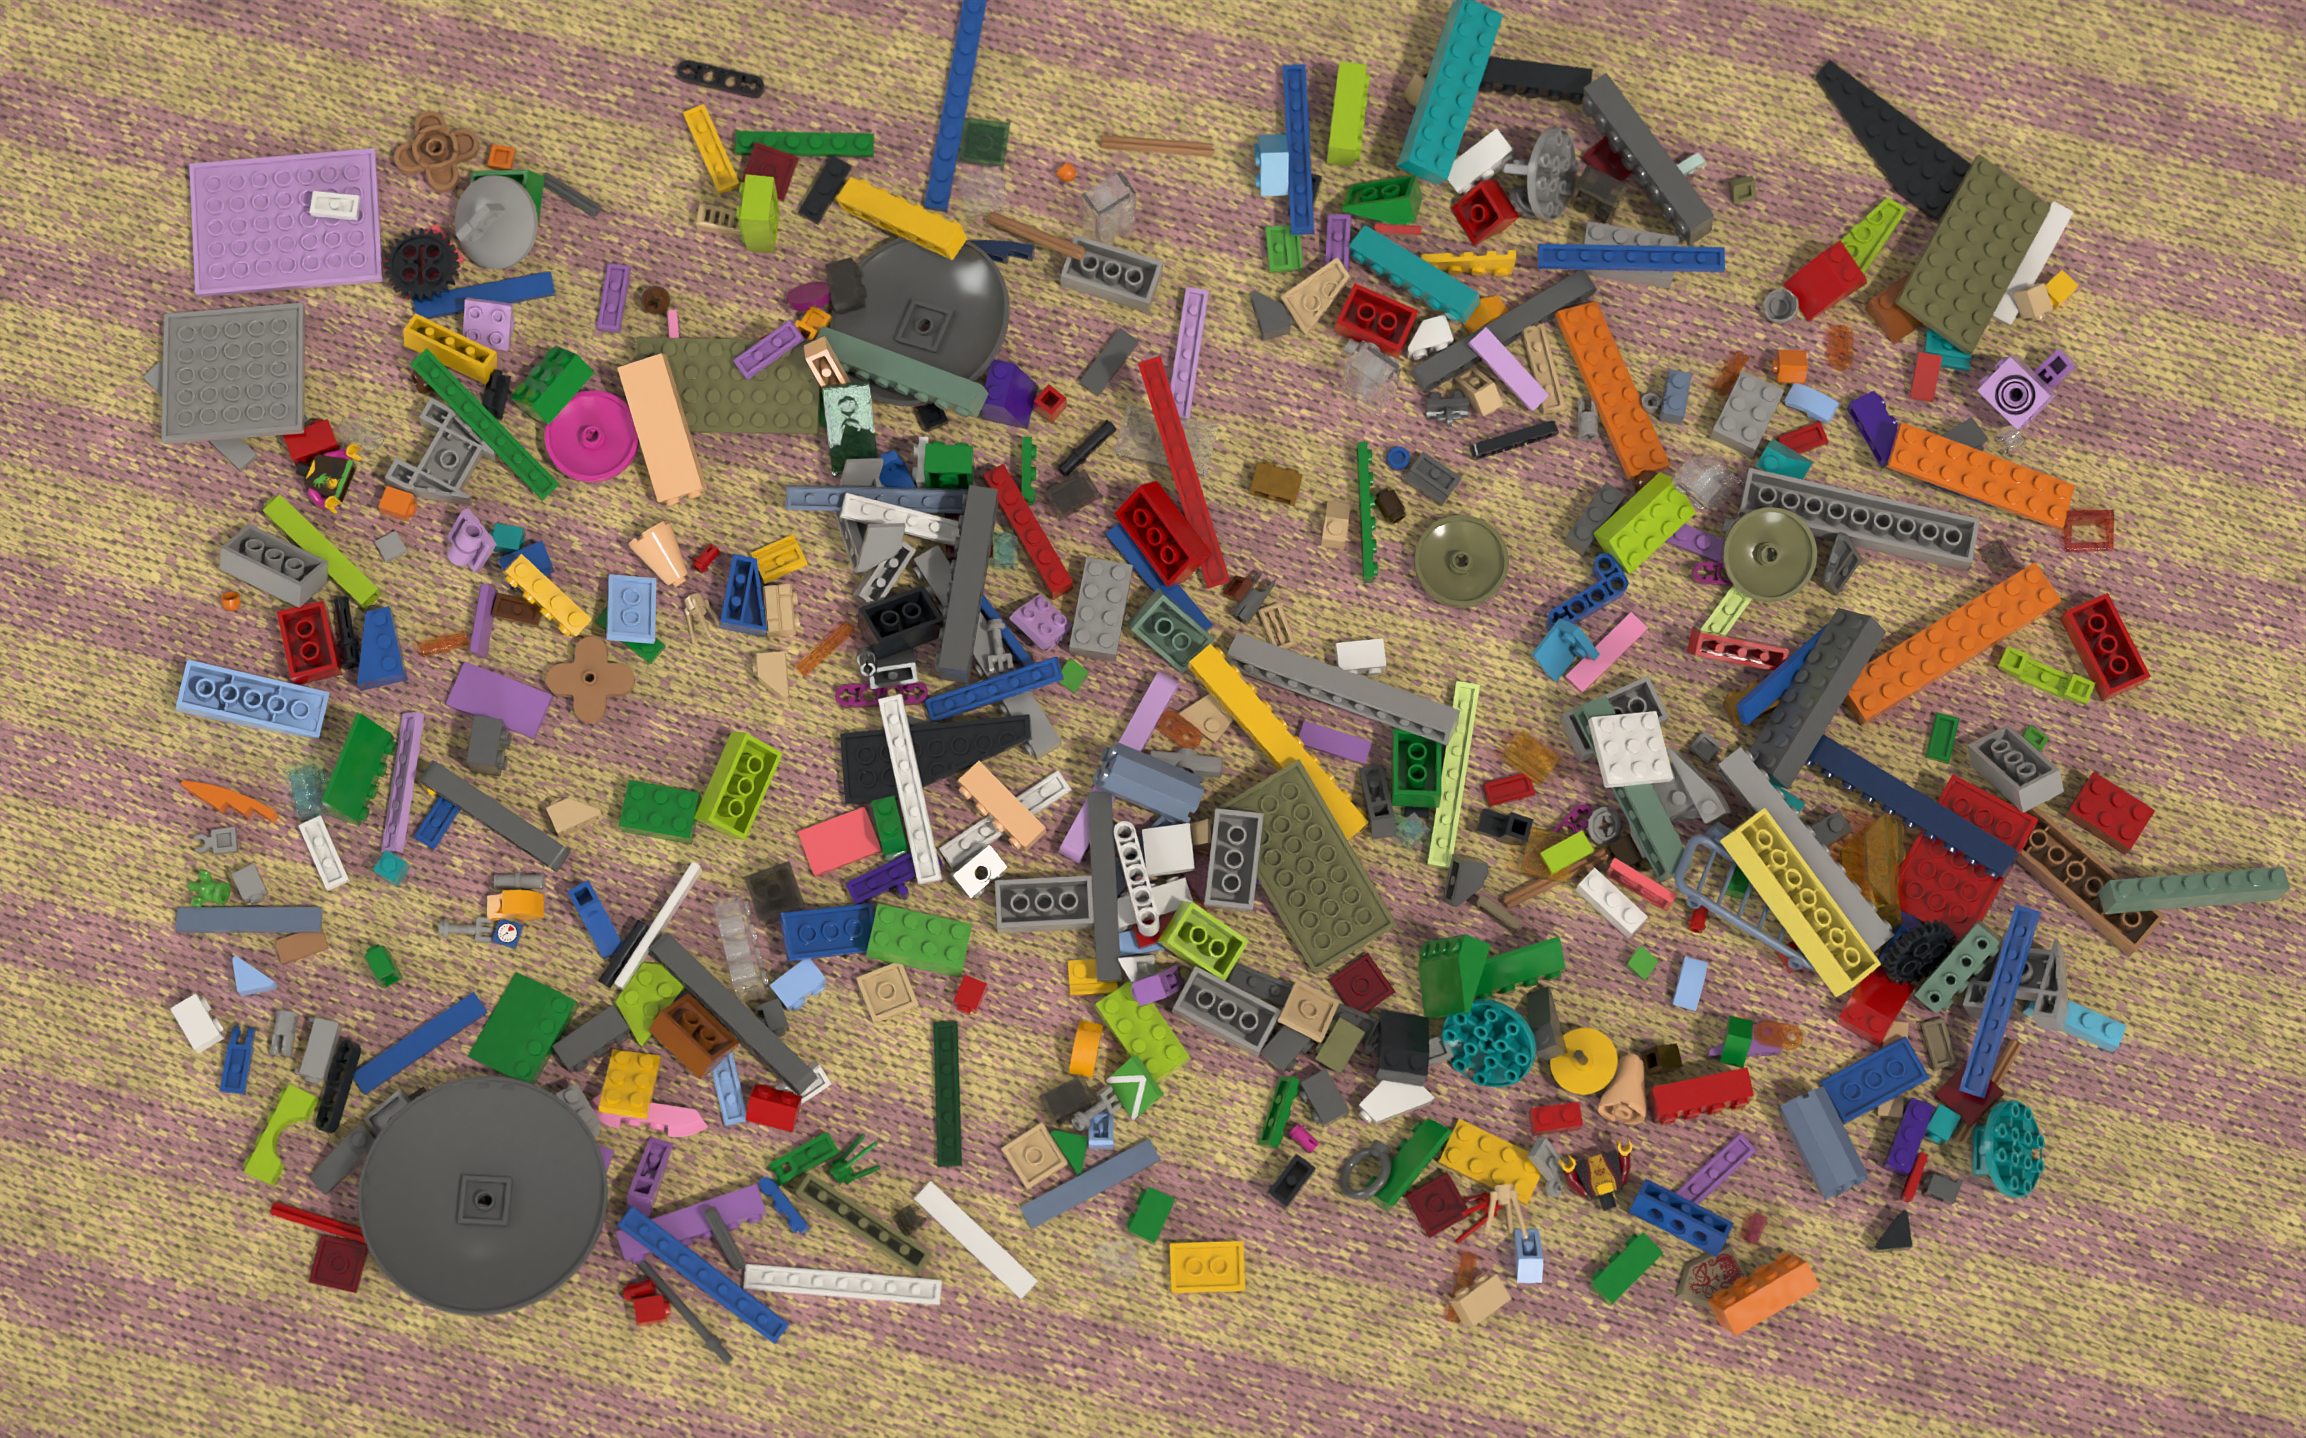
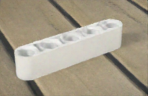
M1121 821L1114 828V838L1137 926L1142 935L1153 936L1160 928L1159 915L1136 830L1130 822ZM1123 833L1130 834L1128 838L1119 837ZM1129 854L1137 856L1133 860H1128L1125 858ZM1134 876L1142 877L1140 881L1131 880ZM1141 897H1145L1148 899V901L1145 903L1137 902V900ZM1146 919L1154 920L1150 925L1142 923Z

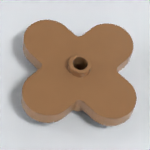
M427 111L420 114L415 121V132L417 135L415 141L400 145L395 152L394 160L397 168L402 173L414 175L426 172L429 184L435 191L441 193L450 192L456 188L460 180L457 164L469 161L478 154L480 149L479 140L476 134L468 129L449 131L441 114L435 111Z
M588 636L577 643L573 663H561L550 668L546 675V683L554 695L574 697L573 708L577 718L584 723L593 724L599 722L605 716L607 699L609 697L625 696L632 691L635 685V676L632 669L625 664L608 663V651L605 643L598 637ZM594 676L592 682L586 681L588 677Z

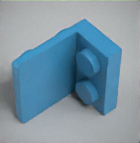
M1560 618L1532 653L1533 658L1554 682L1559 680L1577 656L1581 659L1586 657L1595 661L1600 655L1579 626Z

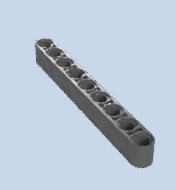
M1580 270L1417 365L1411 371V375L1423 393L1429 392L1482 361V358L1468 343L1485 327L1506 347L1523 337V332L1527 327L1534 325L1537 327L1540 323H1547L1555 318V314L1558 311L1574 307L1591 297L1597 288L1586 272Z
M665 932L648 948L649 953L796 1094L801 1095L818 1079L814 1071L670 934Z

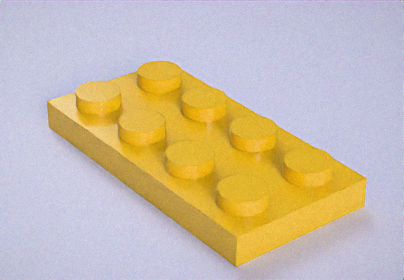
M1461 1119L1458 1120L1438 1162L1493 1190L1495 1185L1514 1184V1190H1517L1518 1202L1524 1205L1528 1204L1541 1176V1172L1529 1159L1528 1151Z

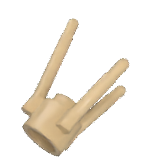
M701 593L688 596L684 600L686 604L684 612L687 616L691 643L695 644L696 639L692 615L694 618L699 617L707 637L712 635L704 617L706 612H709L718 626L720 618L712 609L709 601L704 600ZM721 629L726 636L730 635L728 630Z
M1514 1184L1495 1185V1192H1490L1491 1201L1486 1228L1488 1230L1491 1229L1496 1200H1498V1205H1505L1509 1233L1513 1234L1511 1204H1514L1523 1237L1528 1239Z

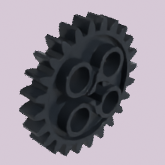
M423 228L420 229L419 234H416L411 229V236L409 237L403 232L402 241L395 238L397 246H388L392 254H385V258L389 262L383 263L384 268L388 269L384 274L386 278H390L388 283L390 286H394L395 293L401 291L403 299L410 295L411 302H414L416 297H419L421 303L424 302L427 296L432 302L434 294L442 298L440 292L442 290L449 293L447 285L456 284L452 277H459V273L455 269L461 268L460 263L456 261L460 257L458 253H454L456 248L454 244L450 245V239L448 237L443 239L441 232L434 236L433 229H430L428 234H425ZM422 246H424V250H423V259H424V261H425V264H423L424 283H423V284H420V281H421V272H420V269H419V267L421 266L420 248H421ZM409 251L416 252V254L411 258L405 257V255ZM432 251H439L438 256L433 258L429 257V254ZM409 273L416 274L411 280L405 279V276ZM432 273L439 274V276L436 279H428L429 275Z
M1927 920L1924 926L1919 923L1916 929L1911 927L1908 934H1901L1902 939L1894 941L1896 943L1895 946L1888 948L1890 953L1884 955L1886 960L1882 962L1884 965L1883 970L1895 984L1900 983L1904 985L1906 982L1911 984L1914 979L1919 982L1922 976L1927 978L1929 972L1934 971L1936 966L1948 955L1947 953L1953 949L1952 945L1955 944L1953 931L1943 921L1938 922L1937 920H1934L1932 923Z

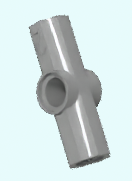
M1190 748L1180 749L1178 753L1152 750L1150 754L1152 757L1198 776L1221 778L1223 757L1198 755L1195 750Z

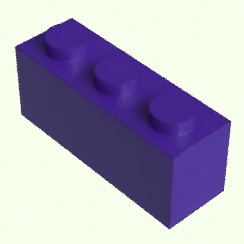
M1874 390L1850 402L1847 411L1880 467L1883 468L1888 464L1898 424L1896 419L1888 414L1886 403L1882 396H1878Z
M1913 1097L1907 1101L1884 1161L1883 1169L1902 1177L1910 1174L1935 1106Z

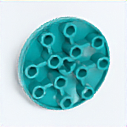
M1476 998L1473 1000L1469 1014L1448 1016L1444 1022L1442 1029L1443 1047L1445 1050V1043L1448 1041L1454 1056L1449 1061L1456 1071L1474 1081L1477 1085L1488 1087L1513 1085L1526 1076L1535 1061L1536 1042L1530 1026L1517 1011L1502 1002L1486 998ZM1467 1067L1476 1072L1473 1078L1464 1073Z
M2003 1100L1992 1109L1986 1126H1975L1973 1129L1972 1175H1990L1997 1189L2009 1198L2027 1196L2034 1189L2040 1173L2044 1171L2042 1149L2045 1145L2043 1135L2039 1133L2030 1107H2026L2018 1100ZM2032 1149H2040V1158L2032 1159Z

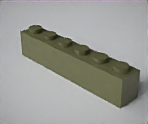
M808 1173L796 1191L799 1199L918 1277L921 1276L933 1257L930 1251L811 1173Z

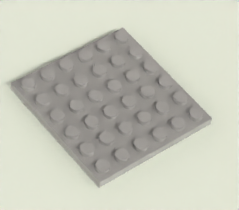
M304 303L164 314L161 433L163 444L304 433Z

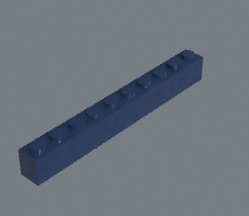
M1824 734L1805 762V765L1811 768L1815 765L1822 769L1820 773L1830 780H1833L1835 777L1842 781L1840 785L1848 791L1853 792L1855 789L1862 794L1861 798L1872 805L1874 802L1883 806L1881 810L1892 817L1896 814L1903 818L1901 822L1909 828L1914 829L1918 827L1923 831L1922 835L1933 842L1936 839L1944 843L1942 847L1953 854L1959 852L1964 855L1963 860L1970 865L1976 867L1979 864L1984 867V872L1994 879L2000 877L2004 880L2020 856L2019 852Z

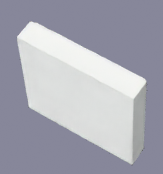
M1190 823L1142 829L1148 877L1195 871Z

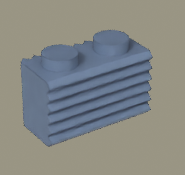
M1672 369L1668 372L1663 392L1662 407L1660 409V421L1677 425L1682 424L1687 406L1691 373Z

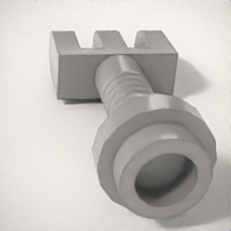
M1002 619L989 620L986 629L992 632L994 655L987 656L989 673H994L995 671L993 663H998L999 672L1004 671L1003 662L1006 661L1008 671L1013 670L1011 653L1004 654L1002 647L1001 630L1006 629L1005 623H1002Z
M476 917V925L462 926V924H449V919H444V921H439V935H443V938H448L449 933L475 935V943H492V937H483V934H492L493 928L483 927V924L490 925L493 924V921L487 918Z
M1111 1085L1105 1086L1095 1094L1099 1102L1084 1113L1078 1111L1073 1115L1074 1118L1071 1121L1077 1130L1088 1129L1090 1127L1089 1121L1103 1110L1105 1114L1112 1115L1121 1108L1119 1101L1114 1102L1117 1099L1116 1094L1108 1095L1113 1091Z

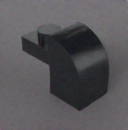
M1483 808L1480 813L1476 833L1494 838L1497 842L1509 845H1523L1528 842L1534 819L1513 812L1503 815Z

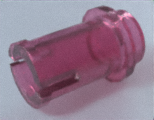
M1754 1212L1753 1216H1750L1751 1222L1743 1240L1758 1245L1765 1225L1768 1226V1217Z

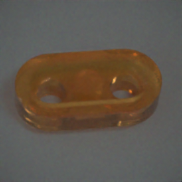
M1837 325L1831 330L1829 335V364L1834 370L1845 371L1853 362V332L1846 325ZM1838 333L1845 334L1846 338H1840ZM1838 355H1843L1845 360H1839Z
M1167 711L1161 715L1159 728L1164 735L1181 748L1194 750L1200 745L1201 732L1192 723L1175 711ZM1168 721H1173L1175 723V726L1173 728L1167 727L1166 723ZM1191 735L1193 736L1194 740L1192 742H1187L1185 740V737Z
M1763 1020L1755 1027L1754 1038L1759 1044L1764 1046L1794 1050L1801 1045L1803 1033L1795 1025ZM1764 1028L1771 1030L1770 1036H1766L1763 1033ZM1793 1033L1795 1040H1789L1787 1034Z

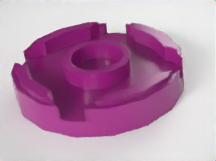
M825 282L806 283L792 289L787 294L786 299L791 309L808 311L810 310L809 306L815 305L816 308H820L829 303L833 298V290L830 284Z

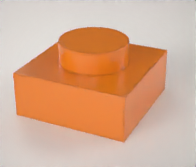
M492 144L488 168L512 170L516 149L514 147Z

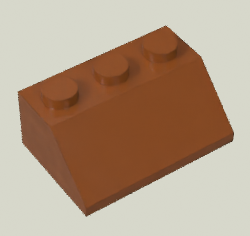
M1911 272L1872 298L1865 309L1893 344H1896L1924 324L1895 303Z
M689 993L660 1011L648 1029L699 1079L712 1072L740 1043Z

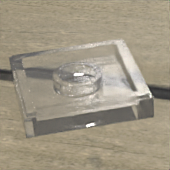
M1000 165L955 176L966 221L989 216L991 212L1002 213L1011 210Z

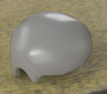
M1776 289L1768 293L1763 302V311L1766 317L1774 323L1785 324L1793 320L1798 313V299L1787 289Z

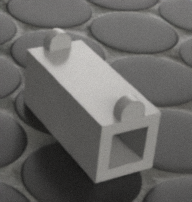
M310 1017L309 1023H312L313 1027L301 1068L295 1069L294 1074L304 1077L307 1083L319 1085L320 1081L327 1083L342 1026L338 1022Z

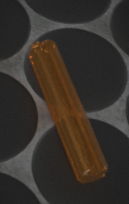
M847 621L844 622L797 665L799 673L807 676L854 633L853 626Z
M1468 1251L1463 1253L1451 1300L1456 1297L1455 1293L1465 1286L1470 1287L1477 1261L1475 1253ZM1450 1304L1446 1320L1458 1324L1460 1323V1318Z

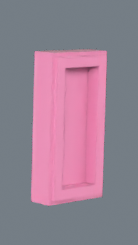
M668 310L669 337L681 338L677 310Z

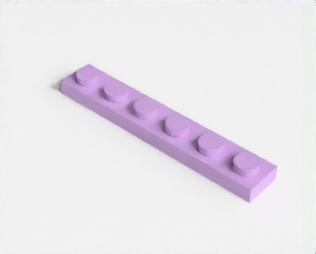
M1186 287L1171 382V391L1181 423L1189 424L1209 295V290Z
M420 712L402 714L381 853H384L385 850L393 854L403 853L406 844L405 837L409 823L410 805L413 798V785L417 774V759L420 753V740L424 728V714Z

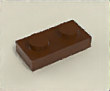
M497 593L491 614L493 618L539 628L542 617L540 613L541 608L535 602L532 605L526 599Z

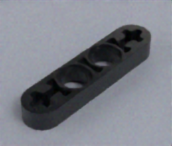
M691 60L682 61L677 67L678 77L684 83L749 98H759L765 91L763 80L756 75ZM687 67H690L693 73L684 76L682 70H687ZM698 69H701L699 72V79H697V76L694 73L698 74ZM708 72L716 74V78L712 82L705 81L703 77ZM730 77H735L738 79V84L734 87H729L726 85V80ZM744 79L746 85H744V89H741L743 84L742 80ZM754 83H757L759 88H756L755 91H751L750 86H753Z
M1547 421L1478 442L1470 446L1469 449L1473 460H1479L1502 453L1503 450L1508 451L1525 446V443L1528 445L1554 437L1559 431L1555 421Z
M349 1039L343 1040L337 1048L316 1118L317 1129L328 1134L334 1133L340 1125L361 1055V1046ZM345 1070L343 1078L340 1080V1073ZM337 1093V1099L332 1103L333 1097Z

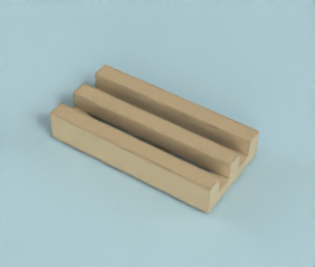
M1280 602L1258 610L1270 643L1286 650L1291 647H1297ZM1275 609L1278 611L1290 641L1289 643H1285L1273 612ZM1267 612L1278 636L1280 646H1277L1265 616Z

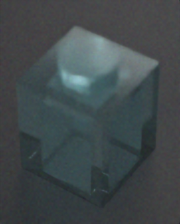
M1010 533L994 536L995 570H1018L1017 536H1013Z
M1415 812L1396 827V836L1409 851L1428 837L1430 832L1429 828Z

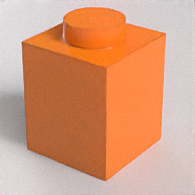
M1778 349L1777 359L1772 361V373H1776L1777 382L1805 383L1808 369L1806 350Z
M386 486L378 507L382 514L408 522L410 516L416 514L418 503H416L413 494Z

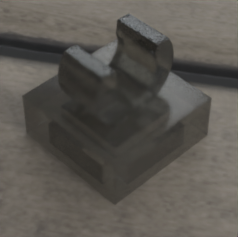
M908 1205L893 1217L901 1232L907 1237L913 1235L927 1220L926 1217L919 1219L916 1215V1212L920 1209L919 1206L912 1208L911 1205Z

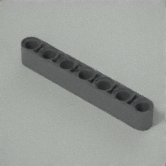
M434 760L430 762L418 779L424 786L547 867L548 865L551 866L555 872H558L571 853L566 847Z

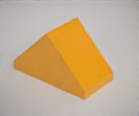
M1499 296L1482 298L1478 307L1463 326L1470 335L1509 311Z

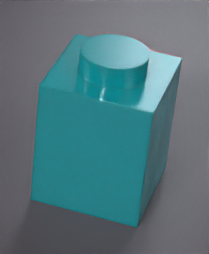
M495 523L494 530L489 532L496 542L493 552L510 554L523 548L526 533L522 527Z
M385 850L373 871L378 877L398 887L410 866L403 859Z
M1939 1104L1932 1113L1925 1131L1926 1139L1936 1145L1946 1143L1961 1116Z

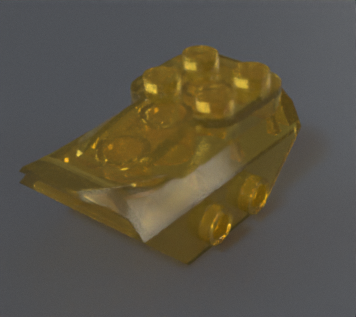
M1885 813L1862 828L1840 850L1841 865L1846 870V877L1851 882L1857 883L1862 890L1860 894L1866 901L1870 900L1877 908V915L1882 920L1888 921L1894 929L1903 923L1898 897L1899 865L1906 857V850L1903 846L1904 826L1899 819H1895L1893 815Z

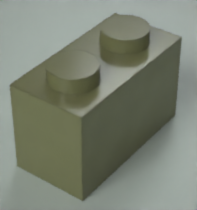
M1340 1017L1338 1021L1333 1019L1327 1030L1330 1035L1326 1042L1322 1040L1315 1050V1053L1318 1055L1315 1059L1342 1074L1366 1031Z

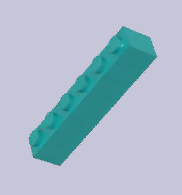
M1364 225L1349 245L1350 255L1354 262L1359 265L1365 264L1377 276L1383 275L1394 286L1403 287L1412 297L1423 299L1432 309L1443 311L1454 322L1458 320L1465 324L1480 304L1478 292Z

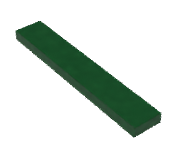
M958 1021L933 1022L938 1168L962 1167Z

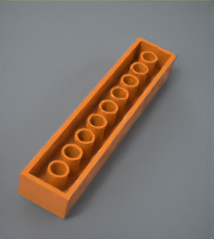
M2034 562L1866 664L1844 699V702L1862 727L2057 608L2062 600L2037 563Z

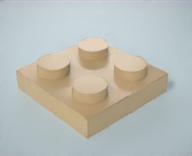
M892 963L856 978L874 1024L919 1006L902 964Z
M1296 980L1278 1018V1022L1321 1043L1340 1001Z
M1043 1123L1038 1124L1001 1148L1027 1191L1069 1164Z

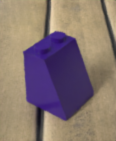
M994 359L990 365L985 389L989 395L981 408L982 420L1028 430L1038 385L1016 364Z

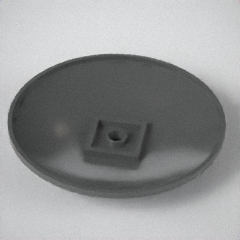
M900 237L874 250L848 275L834 302L830 329L975 382L991 365L1005 339L1010 316L1008 289L1000 270L993 260L981 248L966 240L952 261ZM931 323V327L929 330L925 332L921 331V326L923 324ZM851 371L846 373L851 383L858 390L882 403L905 407L934 403L931 401L927 403L919 401L914 397L915 395L910 393L907 395L900 394L891 386L887 388L881 387L875 383V380L869 378L867 381L860 379Z

